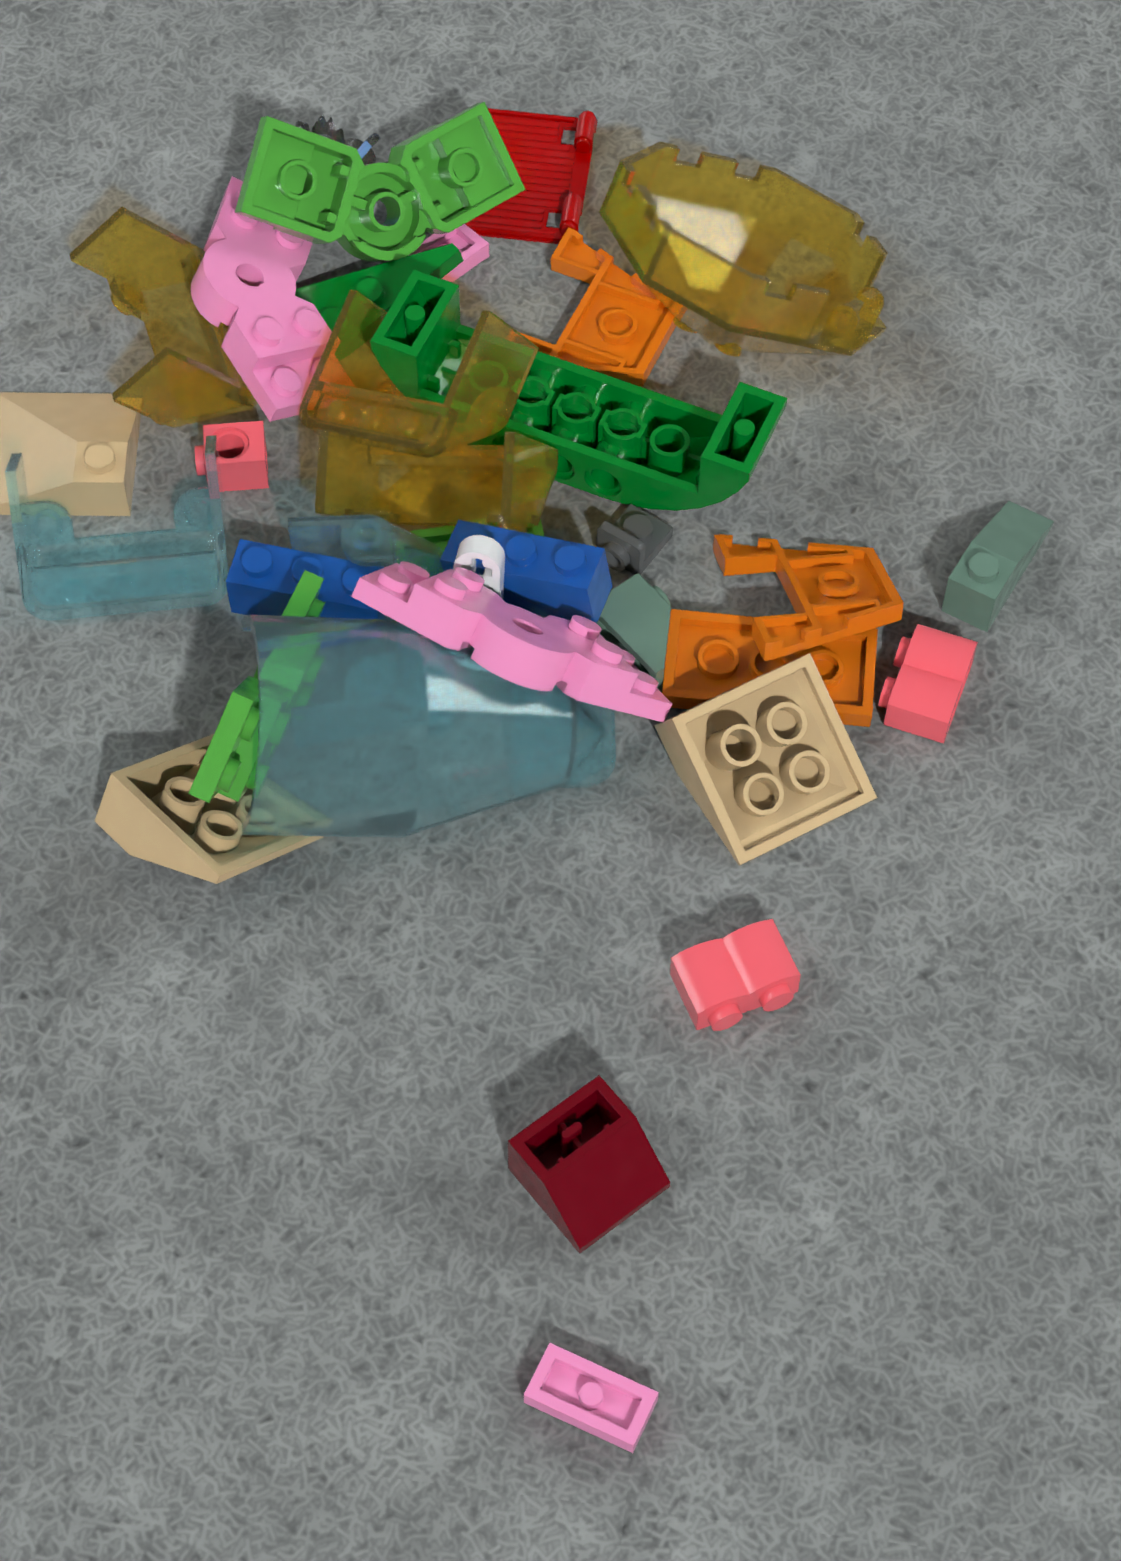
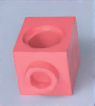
M263 421L203 425L204 445L195 446V464L197 476L206 475L209 493L269 488L267 446Z

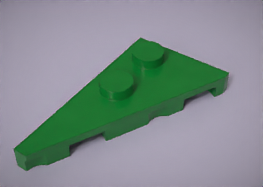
M451 243L297 288L295 296L315 305L338 340L331 353L334 359L338 360L378 329L413 269L442 279L464 260L459 249Z

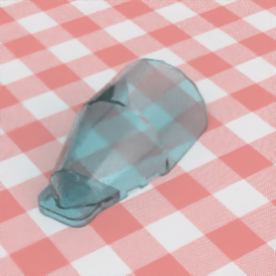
M247 615L241 620V631L252 632L255 640L259 689L258 750L255 782L250 809L245 821L242 823V835L404 838L426 829L461 820L473 814L508 805L558 788H588L597 786L608 779L614 770L616 761L615 710L577 701L564 694L556 685L552 691L546 692L526 688L505 680L481 667L471 659L475 649L472 646L460 651L445 648L395 620Z

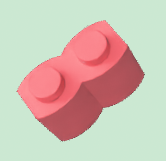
M917 624L912 638L902 636L893 666L899 667L900 671L897 678L887 676L878 706L886 708L883 725L944 744L973 664L978 642L921 624Z
M773 919L747 925L721 939L706 941L687 948L671 957L670 965L671 978L696 1030L711 1026L713 1031H722L737 1024L742 1019V1014L747 1011L762 1007L764 1011L769 1012L784 1007L794 998L793 994L798 992L801 976Z

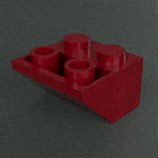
M600 1075L508 1140V1169L579 1254L670 1187V1181L636 1116Z

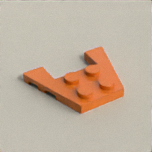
M568 228L551 256V270L589 283L590 286L557 343L551 344L509 328L503 339L643 387L681 319L682 305L637 273L632 276L627 274L614 264L613 256L601 248L598 251L593 250L583 242V235L574 229Z
M714 535L713 551L724 576L776 572L796 612L795 614L753 617L751 635L764 661L774 660L902 620L904 602L874 548L808 542V549L805 551L783 549L777 539L758 538V545L750 546L733 544V535Z

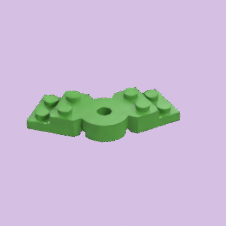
M485 102L477 103L446 121L430 126L393 146L387 163L364 165L357 149L272 117L264 116L261 117L235 213L272 225L275 230L315 244L331 243L337 240L344 250L361 260L371 262L392 261L406 257L418 249L426 237L425 232L431 234L449 233L526 189ZM378 200L385 205L387 210V217L382 225L377 222L374 216V206Z
M306 570L303 572L263 651L254 677L248 676L232 692L188 794L210 803L217 793L238 802L248 788L257 792L270 761L266 760L274 742H279L292 712L290 710L295 703L301 707L304 706L315 682L314 676L326 651L317 646L324 625L319 624L318 620L326 602L317 599L324 578Z

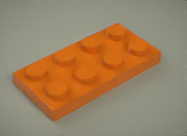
M671 609L662 694L672 703L671 708L690 709L810 653L843 725L870 727L873 712L878 629L874 628L784 657L764 661L751 635L753 617Z

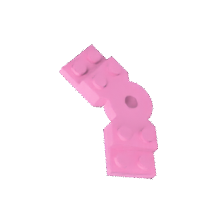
M232 176L204 247L205 255L191 282L190 290L194 305L200 314L212 325L218 328L222 322L229 326L221 347L270 422L339 406L350 401L355 393V389L331 354L338 340L315 305L295 296L296 281L306 264L312 242L273 229L274 226L235 213L243 181Z
M402 561L400 564L395 563L360 577L351 597L445 648L460 651L464 648L474 647L475 649L471 656L472 660L491 673L517 685L546 692L552 691L556 685L564 694L577 701L663 723L672 706V703L657 688L658 681L649 674L640 671L634 665L635 657L617 645L606 641L600 634L602 629L598 624L578 615H573L571 620L553 615L542 618L528 610L508 604L496 592L483 586L485 580L481 576L468 569L456 567L455 570L449 569L429 578L430 574L423 568L413 563Z

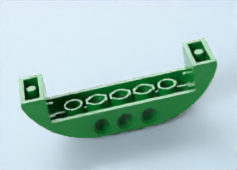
M414 269L370 340L371 350L378 363L398 390L436 425L463 443L512 466L602 498L647 509L672 511L699 509L722 502L739 492L749 482L787 406L786 397L739 382L723 415L461 325L459 285Z

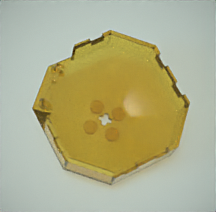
M660 141L620 160L599 213L643 284L674 315L673 322L680 329L705 336L714 342V346L719 351L733 357H739L742 351L852 356L885 332L887 327L879 318L884 307V297L877 288L872 286L888 252L874 236L867 235L865 240H862L859 235L865 222L855 211L777 168L760 164L755 177L735 173L739 165L736 159L704 151L701 152L697 164L677 160L680 152L678 146Z

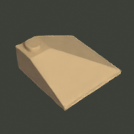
M0 392V515L130 516L143 395Z
M810 653L665 720L664 723L660 722L654 725L676 773L739 866L877 798Z
M214 734L111 773L95 818V822L129 855L215 884L319 840L331 832L334 827L269 767L257 792L248 788L238 802L219 793L215 795L210 803L188 794Z

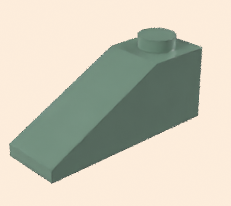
M1008 501L971 541L948 578L941 611L988 632L1053 526L1054 521Z

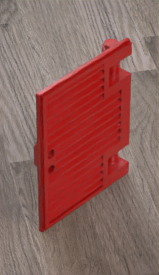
M488 108L526 190L465 224L479 236L559 244L568 228L579 232L580 216H582L593 152V138L598 123L594 113L583 111L577 118ZM564 130L576 131L574 145L561 144ZM549 213L561 214L560 228L547 227Z

